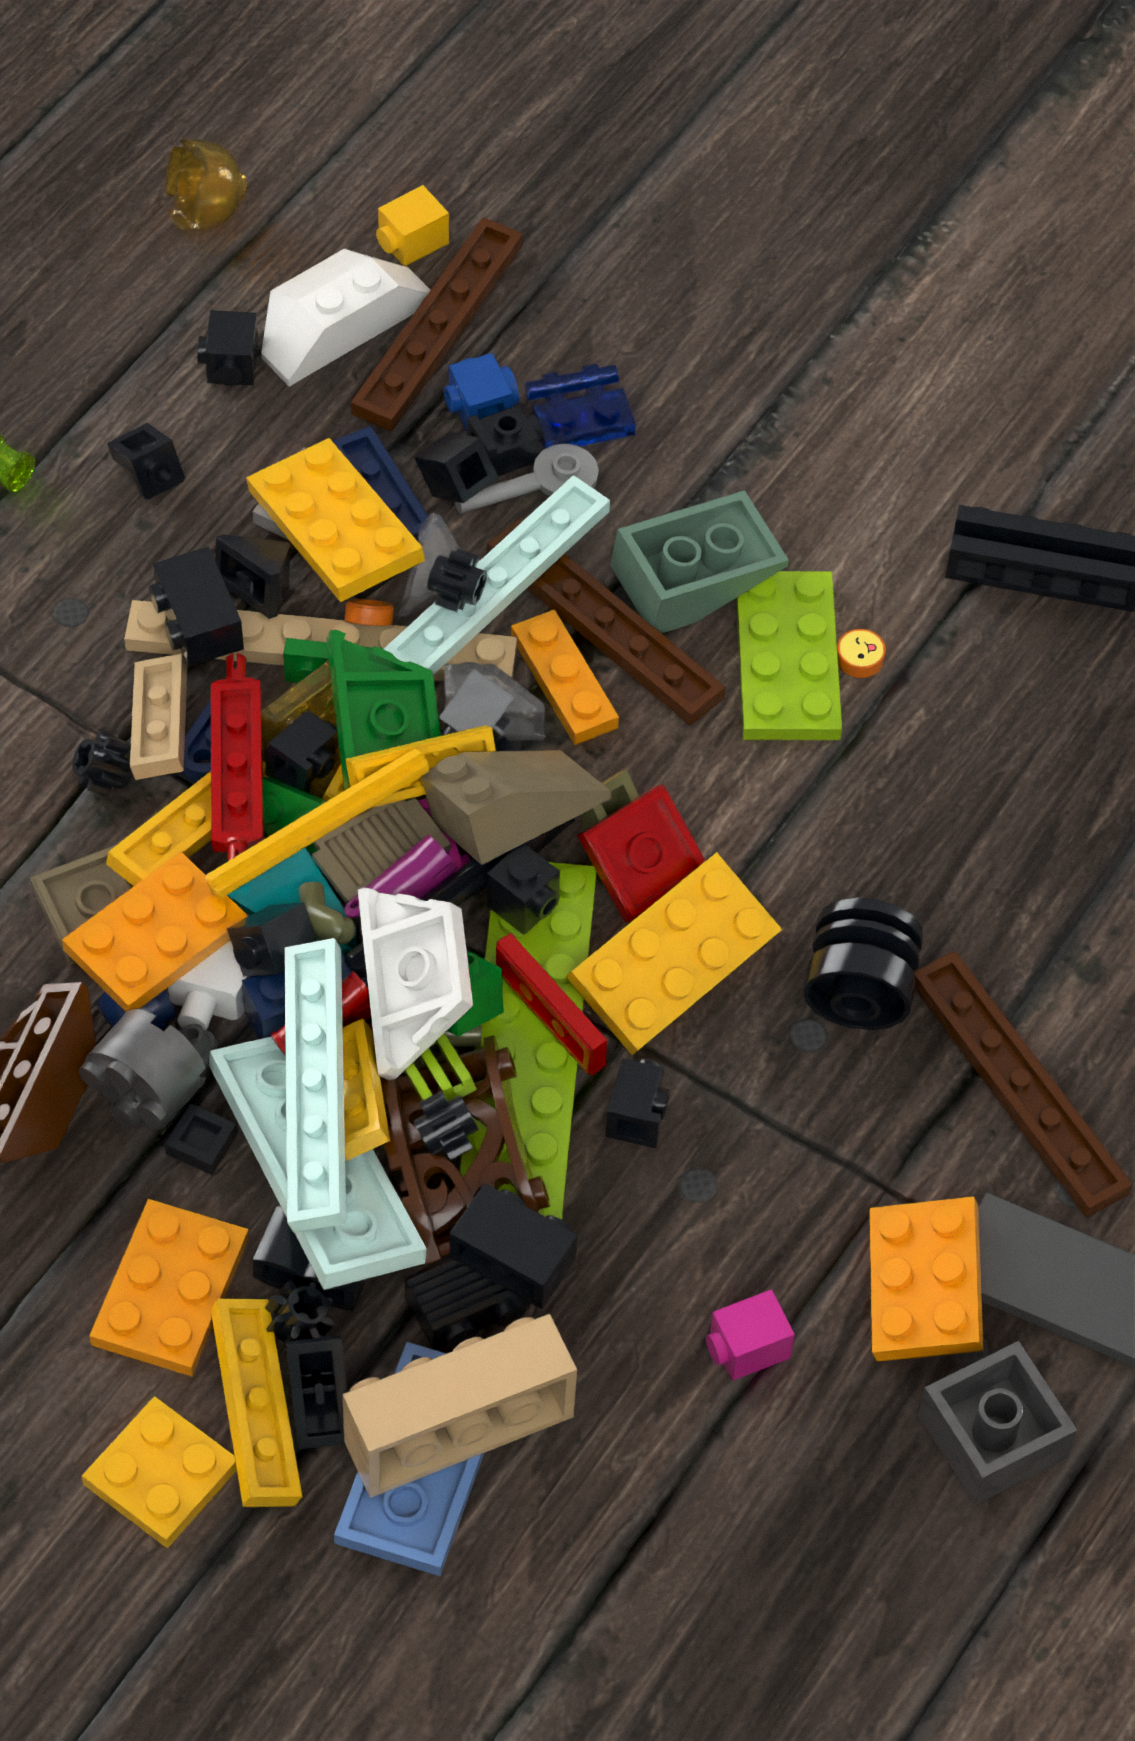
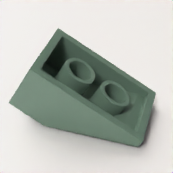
M744 490L619 528L610 566L640 616L662 634L698 622L786 568L789 559Z

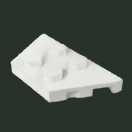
M361 888L358 890L377 1072L378 1076L387 1080H393L473 1006L462 909L450 902L433 899L424 901L410 895L397 893L395 896L378 893L370 888Z

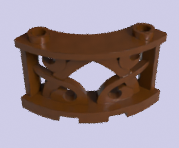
M494 1035L484 1038V1048L459 1055L473 1082L482 1081L475 1084L477 1090L462 1097L471 1116L487 1127L479 1152L464 1177L461 1176L455 1165L442 1156L436 1154L432 1156L429 1153L417 1154L416 1150L426 1144L416 1126L413 1125V1120L425 1113L419 1104L422 1100L406 1073L400 1074L393 1080L380 1077L390 1141L384 1143L390 1169L393 1172L402 1169L404 1180L400 1181L401 1184L399 1186L405 1197L400 1200L427 1248L425 1264H421V1266L440 1261L442 1256L450 1254V1234L443 1237L440 1234L460 1219L484 1183L496 1190H499L504 1184H511L516 1188L519 1197L525 1202L526 1206L543 1216L544 1208L551 1206L543 1178L541 1176L533 1178L520 1134L510 1079L517 1077L515 1064L509 1048L499 1049ZM446 1060L438 1062L452 1087L460 1084ZM427 1066L417 1069L432 1095L441 1091ZM492 1095L494 1097L496 1109H494L492 1106L484 1102ZM504 1143H506L512 1165L498 1161ZM441 1172L448 1176L456 1187L450 1192L442 1179L441 1185L438 1188L430 1189L427 1185L429 1178L433 1174Z

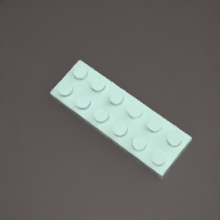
M271 1037L211 1050L209 1067L287 1217L286 1057ZM373 1149L345 1162L346 1224L295 1232L324 1290L425 1264L427 1248Z

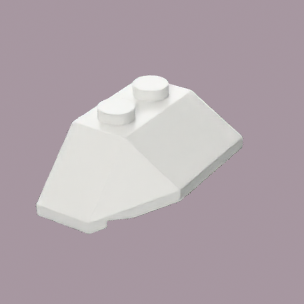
M343 249L270 291L261 351L262 359L290 387L413 315L430 292V289L408 267Z

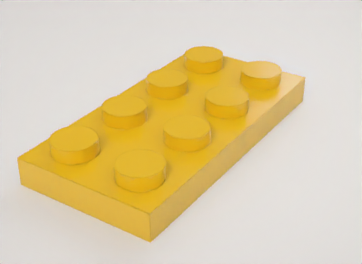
M330 438L246 477L249 492L340 602L425 561L423 547Z
M716 852L573 969L566 978L630 1054L634 1055L782 929Z

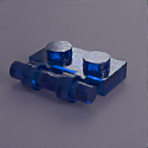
M597 364L582 366V371L558 375L555 371L542 374L539 380L525 382V392L528 400L545 397L547 402L533 406V414L537 417L542 428L543 440L541 442L544 449L557 444L583 446L635 435L636 422L624 389L605 391L603 387L604 385L619 382L616 365L598 367ZM586 390L587 395L564 399V393Z

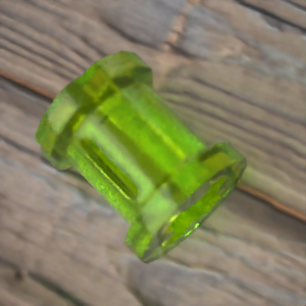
M0 434L1 483L9 491H17L32 476L35 468V458L26 451L18 452L7 445L4 436Z

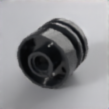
M856 897L837 900L825 906L817 918V934L813 938L812 943L814 955L808 964L803 989L805 1002L814 1013L832 1023L848 1028L878 1030L891 1028L904 1022L911 1011L915 989L914 972L919 967V952L922 950L924 939L923 928L912 914L899 906L878 899Z

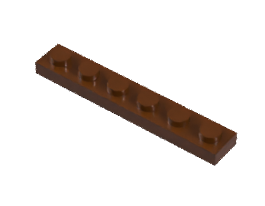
M484 217L480 220L351 401V415L391 432L394 430L523 246V233Z
M522 517L490 540L487 543V554L522 523L524 519ZM565 553L527 588L549 608L555 609L562 619L688 725L691 726L725 698L726 687Z
M953 951L914 972L915 990L1084 1216L1088 1218L1130 1195L1133 1184L957 952Z

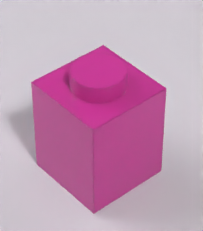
M771 1289L714 1311L712 1313L710 1334L706 1335V1344L714 1363L717 1366L724 1364L731 1380L734 1381L790 1359L795 1334Z

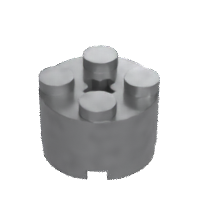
M131 1009L123 1015L86 1056L85 1063L79 1068L78 1072L88 1086L99 1091L112 1104L110 1112L123 1126L133 1129L139 1123L149 1128L162 1129L168 1125L205 1083L206 1077H200V1074L206 1068L200 1054L184 1035L171 1025L165 1031H162L151 1024V1021L156 1016L140 1009Z

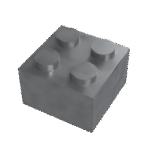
M1019 1341L926 1386L918 1414L975 1505L1069 1458L1077 1433L1073 1422Z

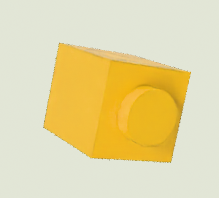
M424 185L378 208L379 229L376 230L378 242L386 253H392L403 266H407L449 244V212Z

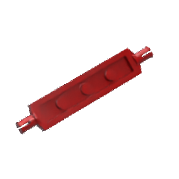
M237 653V668L235 669L234 655H228L225 659L226 679L211 683V841L213 853H228V861L264 840L262 689L260 680L246 677L247 659Z

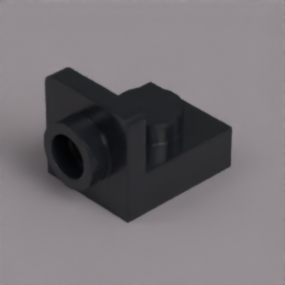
M149 423L107 443L113 460L133 474L140 495L145 499H151L180 484L185 479L173 441Z

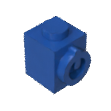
M493 353L476 358H467L459 363L449 365V385L443 388L445 402L451 413H458L467 434L468 417L477 415L478 419H482L519 404L518 387L511 369L508 366L499 367Z

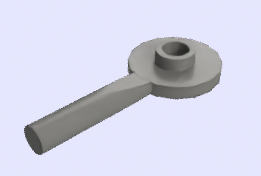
M552 445L542 450L535 458L533 473L487 486L465 503L455 502V506L459 514H463L537 490H541L544 494L551 496L573 475L594 489L597 484L599 468L596 459L589 451L577 445Z

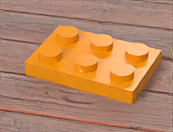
M180 852L62 939L63 951L127 1012L131 1009L143 1007L228 943L230 937L227 928L247 918L248 915L227 895L217 898L207 885L206 875Z
M975 1197L870 1208L872 1353L876 1361L983 1351L979 1210Z
M148 1199L89 1335L91 1346L193 1377L213 1328L211 1307L217 1298L225 1299L249 1241V1230Z

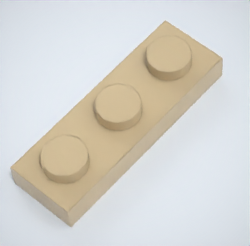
M182 653L134 663L130 768L135 780L184 771L187 665Z

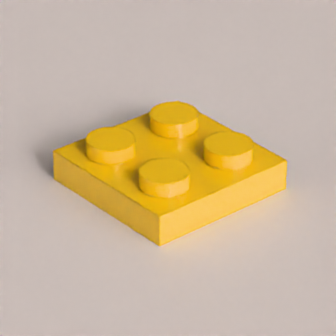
M154 1396L82 1475V1481L85 1487L168 1549L234 1475L237 1468L235 1456Z

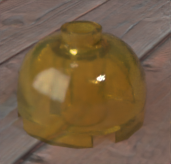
M182 139L180 142L183 144V147H174L172 149L166 171V195H174L177 210L168 209L170 218L175 227L182 231L214 229L228 222L237 210L240 200L244 199L247 189L245 175L240 173L239 166L232 154L222 146L200 139Z

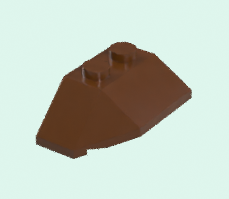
M82 982L44 984L35 995L36 1001L19 1014L0 1038V1163L57 1149L68 1130V1125L79 1101L87 1089L88 1085L82 1080L78 1071L85 1063L86 1056L96 1046L88 988Z

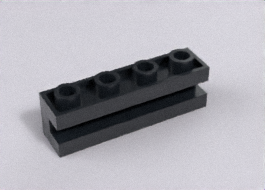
M959 505L945 578L1134 612L1135 536L1123 532L1115 533L1087 528L1078 524L1042 520L1028 515L1020 516L992 511L984 507Z

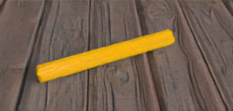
M419 749L407 752L208 873L205 877L208 887L217 898L225 897L428 773L430 766L427 759Z

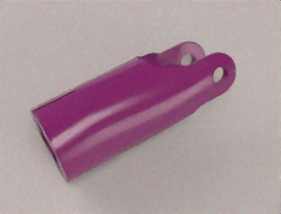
M427 834L365 888L373 889L378 893L395 896L398 893L420 899L456 871L457 867L438 842ZM358 894L345 906L344 912L350 918L360 916Z

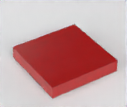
M664 784L653 787L577 834L625 923L636 919L705 862L702 853Z

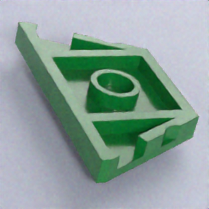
M330 630L326 640L345 791L350 788L346 765L347 758L438 737L441 734L432 670L411 661H400L392 653L376 646L373 647L372 651L345 640L346 633L339 630Z

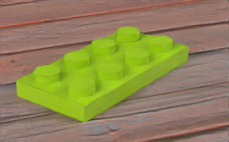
M779 571L736 598L743 740H841L842 720L832 571Z

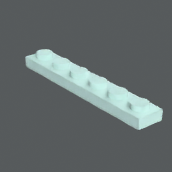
M573 475L477 563L476 568L487 572V580L481 598L475 606L465 603L463 610L458 609L457 612L437 606L434 602L383 650L392 653L400 661H411L430 669L434 675L607 515L610 509V500Z
M331 938L285 947L287 1223L294 1233L346 1224L341 948L336 939Z

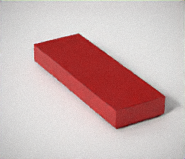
M512 933L497 941L496 966L501 968L504 981L587 1074L592 1076L606 1066L607 1039Z

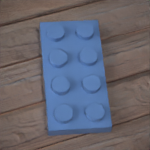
M406 1342L395 1374L401 1372L408 1363L422 1357L434 1359L446 1353ZM484 1453L372 1498L369 1497L357 1472L334 1533V1544L441 1576Z

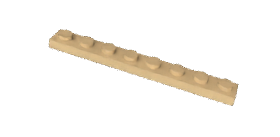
M132 600L124 638L126 650L169 655L182 653L181 649L173 651L170 646L164 626L165 622H169L165 611L157 613L152 602ZM237 610L242 623L244 650L231 654L234 655V661H237V653L246 657L247 662L284 666L283 652L286 638L327 642L326 638L330 630H339L346 633L345 640L364 647L376 646L384 649L408 626H369L354 624L345 620L278 614L277 617L269 619L260 612ZM478 633L433 675V680L464 683L472 670L475 669L496 685L512 688L517 637ZM228 655L221 656L215 659L225 660Z

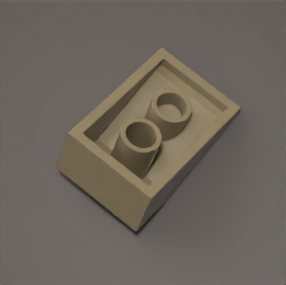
M561 750L463 752L457 756H450L441 760L437 766L421 776L434 823L481 865L612 799L611 792L606 786Z

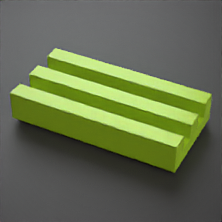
M445 1033L432 1045L437 1044L460 1084L452 1087L429 1048L420 1055L447 1101L459 1095L462 1098L477 1090L471 1075ZM412 1063L404 1072L423 1101L432 1096V1093L415 1064Z

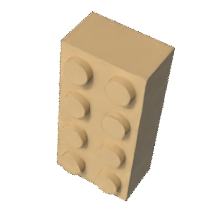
M547 1314L537 1319L525 1317L516 1320L508 1325L504 1332L486 1339L481 1337L467 1339L458 1344L452 1352L437 1358L422 1357L408 1363L401 1372L381 1380L377 1377H372L358 1382L349 1392L343 1394L344 1442L369 1497L372 1498L573 1418L577 1368L551 1315Z

